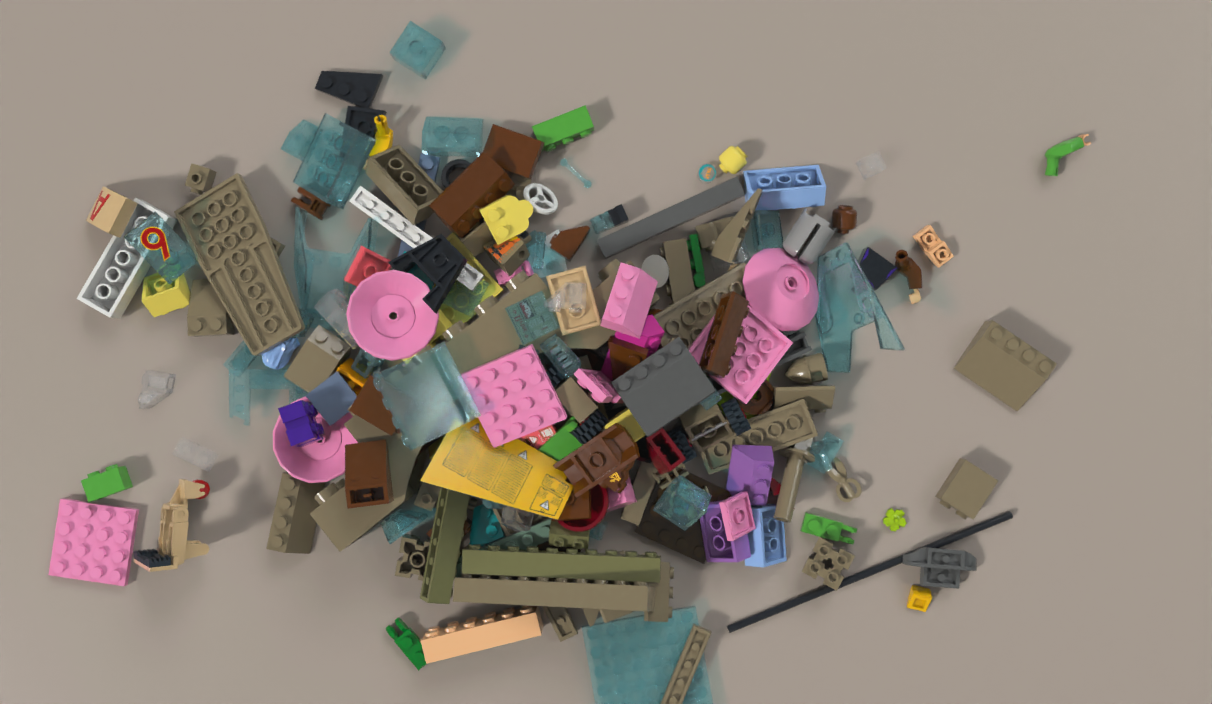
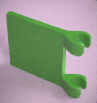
M572 416L563 427L537 450L559 461L583 445L571 433L578 425L575 417Z

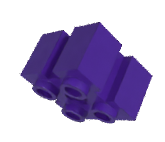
M300 400L278 408L283 424L286 426V433L291 446L303 447L324 439L322 435L324 434L323 426L321 423H317L315 417L318 415V412L311 402Z

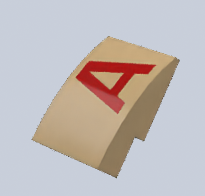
M103 186L86 221L109 234L121 238L138 203Z

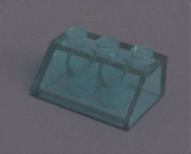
M426 117L422 130L421 148L424 154L478 157L482 153L483 119Z

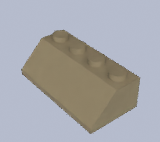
M400 145L373 155L368 159L365 173L412 225L428 219L434 213L429 205L443 191Z
M287 471L282 473L266 549L283 553H311L317 523L310 513L320 506L314 497L324 489L325 482L308 483L292 477Z

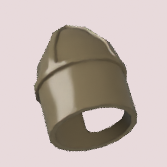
M822 352L807 356L803 355V357L795 360L788 367L785 375L792 381L801 384L812 385L815 382L827 381V369Z

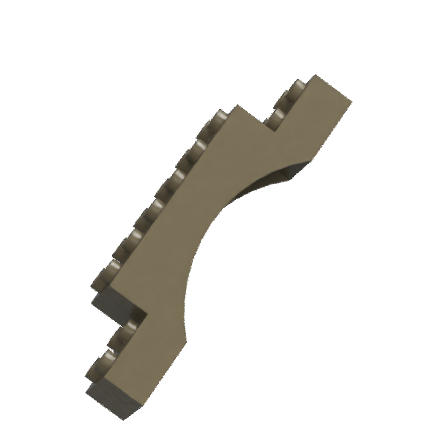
M617 258L598 272V277L602 283L592 290L601 321L620 266ZM628 261L626 263L628 265L634 266V264L631 261ZM524 270L505 284L510 291L507 296L499 301L492 295L474 309L479 316L474 322L468 325L467 322L463 323L460 320L442 334L447 340L445 345L439 349L436 346H426L411 358V361L416 366L412 371L408 373L404 370L400 373L399 370H396L384 379L387 383L416 399L414 403L416 408L411 416H406L403 421L406 425L400 434L396 433V435L391 436L350 412L353 417L344 426L358 443L387 440L394 501L388 504L347 509L345 480L341 479L337 483H331L314 497L320 506L312 511L310 515L338 551L341 552L418 493L429 449L427 448L419 456L418 454L439 418L449 407L455 410L456 405L451 404L465 392L458 379L459 374L533 344L537 355L552 350L573 348L598 350L609 341L610 336L614 337L616 331L597 326L562 336L549 288L537 273L529 277ZM654 292L650 308L660 300L656 292ZM526 300L534 314L533 317L527 320L519 306L520 303ZM522 319L523 322L520 324L521 320L517 321V323L515 320Z

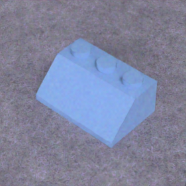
M766 504V506L752 505L751 509L756 529L748 533L751 557L745 559V566L764 568L787 561L784 522L774 519L776 504Z

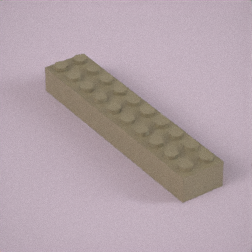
M462 574L461 578L454 579L453 602L655 612L656 587H651L648 582L634 581V585H630L631 582L614 581V585H612L611 581L595 580L594 584H592V580L575 579V583H573V579L556 578V582H554V578L537 577L535 581L534 577L518 576L517 580V577L499 576L498 579V576Z

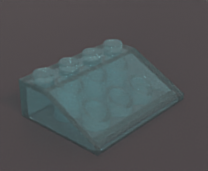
M325 113L293 182L324 202L343 209L376 139Z

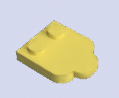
M506 195L479 209L497 245L528 228V218L533 213V206L527 200H518L513 195Z

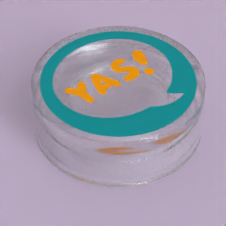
M709 163L701 165L697 172L698 179L703 183L713 182L717 176L716 168Z

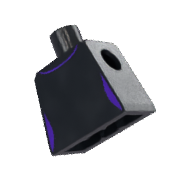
M866 247L862 250L851 273V277L857 281L852 291L860 296L866 288L870 291H875L898 268L870 247Z

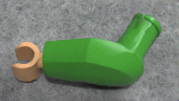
M1089 134L1079 135L1049 148L1045 153L1047 158L1045 175L1058 176L1060 159L1084 146L1090 145L1091 142H1084V138L1089 136Z

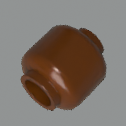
M838 205V208L832 212L831 226L838 229L837 233L848 234L849 230L856 228L857 211L853 209V206Z

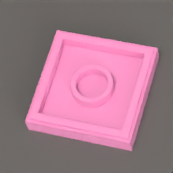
M742 491L719 502L727 541H734L756 529L748 491Z

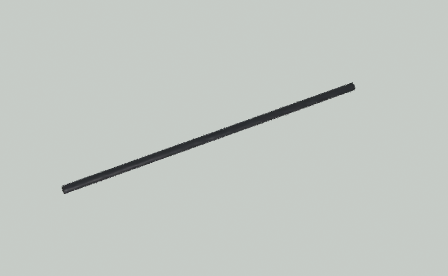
M1008 511L917 549L923 547H943L1012 519L1013 515ZM917 549L912 550V551H910V552H907V553H905V554L913 553V552H915ZM903 554L844 578L838 589L903 563ZM826 585L727 626L729 633L835 590Z

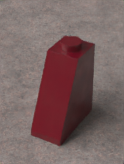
M661 428L645 439L649 460L660 474L670 472L686 460L664 428Z

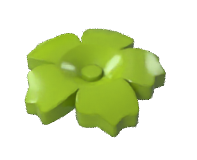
M890 508L885 514L887 517L883 518V524L887 527L890 526V530L896 532V530H899V526L905 527L907 524L905 518H903L905 513L903 510L898 509L894 512Z

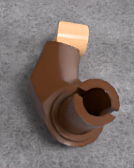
M899 250L895 254V266L898 268L897 271L907 278L909 289H913L914 293L909 294L911 304H914L921 300L919 289L922 288V271L913 259L908 257L907 251Z

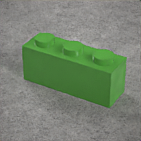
M586 105L536 124L532 126L536 139L544 142L542 151L550 152L556 149V146L559 144L567 145L579 136L581 138L590 136L592 131H594V125Z

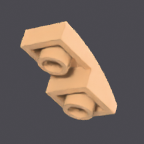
M931 225L925 226L913 236L920 248L937 268L954 257L946 243L940 240Z

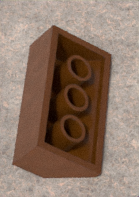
M482 152L429 207L451 232L462 239L483 217L479 209L502 198L515 184L491 157Z
M734 291L721 295L699 363L700 368L705 374L717 378H725V375L729 374L731 369L729 362L731 356H734L737 350L736 340L742 334L743 326L741 325L743 319L749 313V307H747L749 301Z

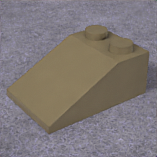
M193 279L187 314L188 336L234 335V323L209 280Z
M318 325L300 349L284 377L309 393L336 373L337 368L351 355V345Z

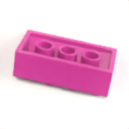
M652 314L646 317L640 339L617 331L614 337L649 349L646 356L648 358L657 351L665 332ZM608 351L601 371L613 381L610 352Z

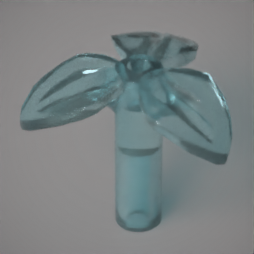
M832 438L815 441L810 451L812 450L820 455L825 471L833 469L825 447L829 443H839L838 440Z

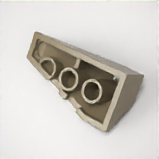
M758 188L718 236L717 240L712 241L709 249L712 251L711 256L732 264L735 263L762 195V189Z

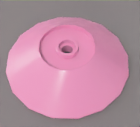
M765 248L751 257L745 266L743 276L745 298L749 301L750 307L780 331H797L808 325L817 312L819 301L816 279L808 265L799 261L797 255L793 257L782 248Z
M398 270L374 273L361 281L350 296L346 312L349 332L358 346L374 357L391 361L412 357L425 348L436 333L439 313L437 312L436 314L422 300L431 290L426 283L411 273ZM390 313H396L397 318L395 320L390 319Z
M306 396L294 401L297 402L303 400L305 402H310ZM318 412L315 419L317 423H321L323 426L324 434L322 435L324 439L320 443L317 441L303 447L290 445L286 426L279 415L273 430V451L280 466L292 477L308 483L328 482L345 473V445L358 443L344 426L353 417L351 413L348 412L330 426Z

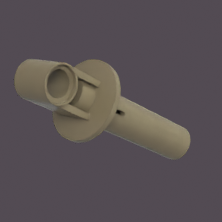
M813 438L779 450V454L787 458L774 513V519L791 522L804 463L815 461V456L810 453Z

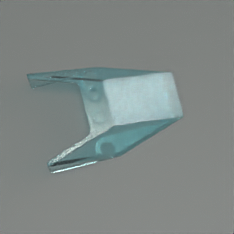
M295 207L294 271L305 327L317 328L320 325L326 330L343 332L348 322L346 312L349 299L357 288L344 281V278L361 246L374 252L379 223L372 218H368L351 252L348 254L311 249L306 244L304 232L307 211L300 207Z
M843 243L819 256L817 267L819 301L815 318L827 372H850L852 334L855 330L875 322L880 349L905 350L849 244Z

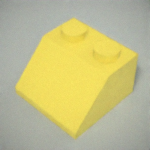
M180 265L144 277L142 303L153 317L165 315L173 310L189 305L191 292Z

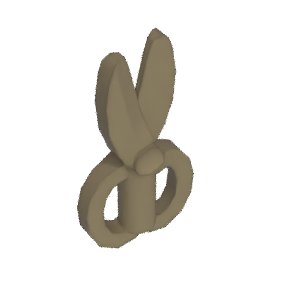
M838 457L834 458L837 471L828 462L825 463L827 473L833 480L839 483L836 487V493L840 500L850 502L853 498L861 495L862 487L860 483L854 478L847 479L846 468ZM849 482H852V483L855 484V486H856V488H857V493H856V494H855L854 490L852 489L851 485L849 484ZM841 487H843L849 498H846L842 495L840 491Z

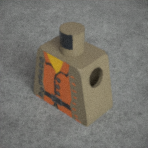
M524 231L518 237L514 236L499 245L493 239L483 247L489 258L507 275L511 276L529 257L530 253L526 244L532 240V237L527 231Z

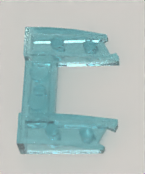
M229 369V417L233 418L235 415L245 420L243 424L246 426H250L251 389H289V404L305 397L308 393L284 377L287 370Z

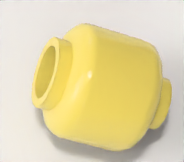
M729 146L719 156L721 162L719 167L726 174L728 172L737 174L747 164V155L739 146Z

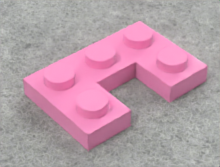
M579 368L574 373L578 378L577 382L585 389L588 388L592 392V398L598 403H624L611 384L612 381L602 371Z

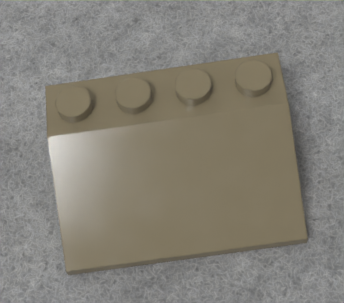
M991 320L983 323L953 369L1015 411H1018L1047 380L1057 363Z

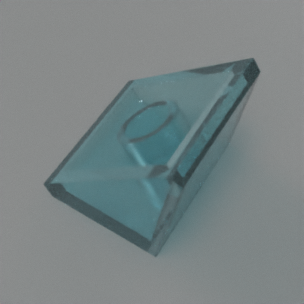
M755 210L751 220L754 251L759 252L763 249L773 248L783 249L779 211Z

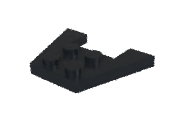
M440 234L388 263L394 270L408 272L416 264L436 284L422 300L437 314L468 260Z

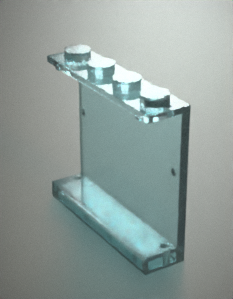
M445 342L439 343L426 352L382 372L378 371L373 375V384L378 391H381L384 397L382 398L383 404L387 410L390 409L393 415L392 422L397 429H400L403 435L401 436L402 442L405 447H409L410 451L481 416Z

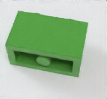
M115 464L106 467V471L103 473L95 471L87 474L88 478L81 480L88 502L132 488L133 485L126 466L118 467Z

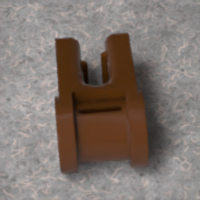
M299 186L297 191L312 202L308 205L302 199L293 197L291 202L305 209L316 218L323 220L325 211L332 204Z

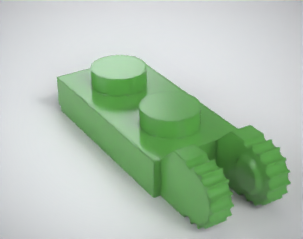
M805 512L800 531L837 542L842 541L854 544L852 538L843 537L840 534L842 529L856 533L857 528Z

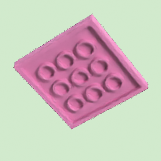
M749 305L747 306L749 307V313L743 319L741 325L743 326L742 334L736 340V353L734 356H731L729 362L731 364L729 374L725 375V378L709 375L743 404L749 402L793 344L791 340ZM714 316L688 348L698 365Z
M533 344L458 376L493 448L567 419V414Z
M66 498L60 499L48 575L118 586L128 585L139 509Z

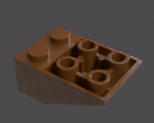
M386 439L345 445L347 509L388 504L394 501Z

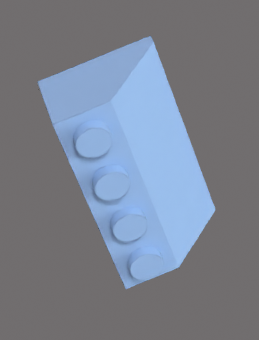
M819 165L743 171L745 202L750 199L758 188L763 190L755 212L825 205L826 184Z

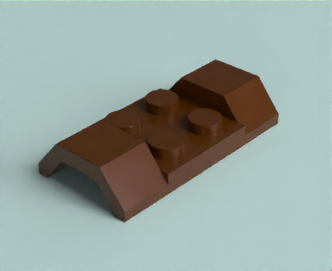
M615 423L556 462L553 466L555 469L564 472L572 483L574 495L577 498L639 458L640 454L637 443L627 429Z

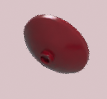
M599 484L591 488L592 519L558 521V523L574 532H584L596 527L601 523L608 511L609 494L607 489Z

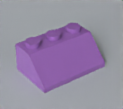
M732 445L726 490L734 496L742 491H748L751 505L766 506L775 462L772 446Z
M721 501L699 504L698 511L700 514L706 561L740 562L750 558L751 551L748 533L734 541H727L719 504Z

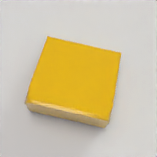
M912 585L907 608L926 612L932 600L931 590Z

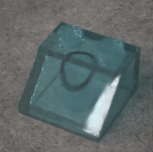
M679 475L668 485L653 510L681 529L686 530L707 512L712 495Z

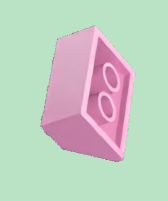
M621 262L600 326L640 339L658 281L642 269Z

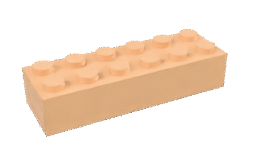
M522 605V608L519 609L511 607L504 609L503 613L496 614V612H490L485 614L483 618L477 619V616L466 619V622L463 623L454 621L448 623L447 627L440 628V626H434L429 628L421 639L426 664L541 636L544 626L539 606Z

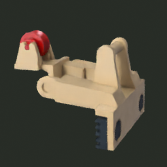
M179 479V485L170 502L164 503L161 508L160 535L158 537L159 548L157 550L154 548L152 550L144 549L143 551L135 550L134 563L149 572L178 569V566L183 564L184 560L206 555L209 552L207 544L201 543L198 540H187L189 524L188 499L205 498L210 491L207 482L198 479L192 482L187 479Z

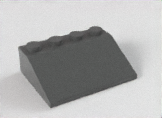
M680 337L611 382L647 437L716 392Z

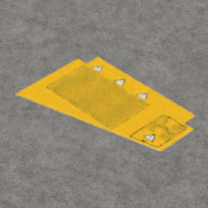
M470 413L465 423L454 419L420 480L557 520L573 490V485L565 481L567 476L564 472L555 469L553 466L558 461L521 440L515 439L493 448L478 416Z

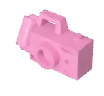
M524 261L511 276L507 275L501 268L495 270L494 273L498 284L505 286L510 279L523 271L521 266H523L529 277L532 276L534 272L529 261Z

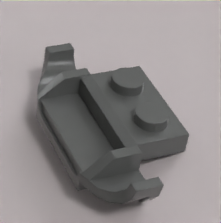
M923 547L913 553L903 554L902 564L921 567L919 585L959 589L960 570L977 571V559L964 550Z

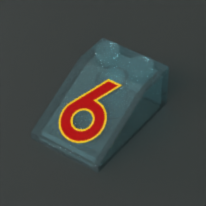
M156 211L124 236L169 284L198 262L196 259L198 256Z

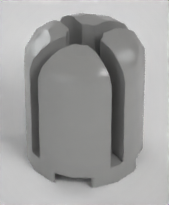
M804 208L783 241V248L794 257L816 225L817 227L798 255V260L802 263L812 264L817 260L837 228L832 230L828 227L830 224L828 221L817 214L810 216L805 213L807 209Z

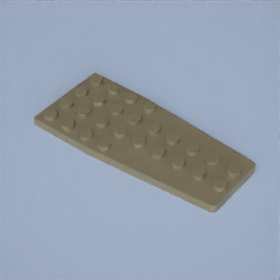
M236 173L174 211L199 265L252 355L260 356L305 329L304 322L267 227L240 174Z

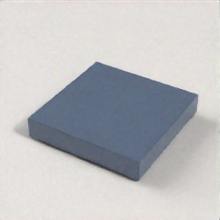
M337 371L305 396L331 426L349 412L347 409L354 403L357 394Z

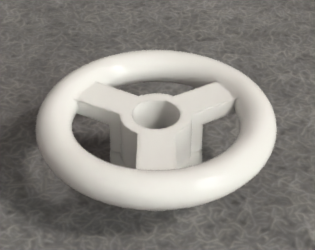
M538 183L528 184L524 188V199L532 204L534 212L549 215L557 210V198L549 188ZM536 189V195L530 198L529 191ZM543 192L550 197L552 203L546 199Z

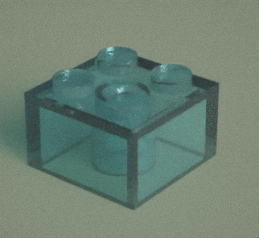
M410 21L389 53L395 61L423 79H426L446 47L443 41Z

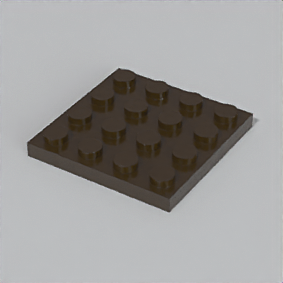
M673 472L668 474L670 478L674 476ZM690 472L689 475L678 480L680 484L692 483L698 490L707 486L710 497H701V504L721 501L733 496L728 490ZM664 478L660 480V483L664 482L667 479ZM656 483L645 507L640 524L636 526L634 532L705 564L706 555L700 518L690 522L686 513L679 516L675 512L669 520L662 511H666L670 507L667 502V495L674 487L671 484L662 490L659 484ZM691 487L683 488L684 491L693 490Z

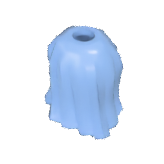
M293 336L262 354L263 363L267 367L276 370L285 367L294 350L300 346L298 338Z

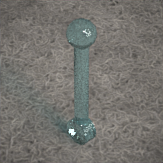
M561 159L560 164L567 167L584 183L585 188L591 187V181L585 180L568 164L566 159Z

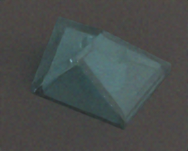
M399 509L380 523L389 544H392L424 521L428 515L427 513Z

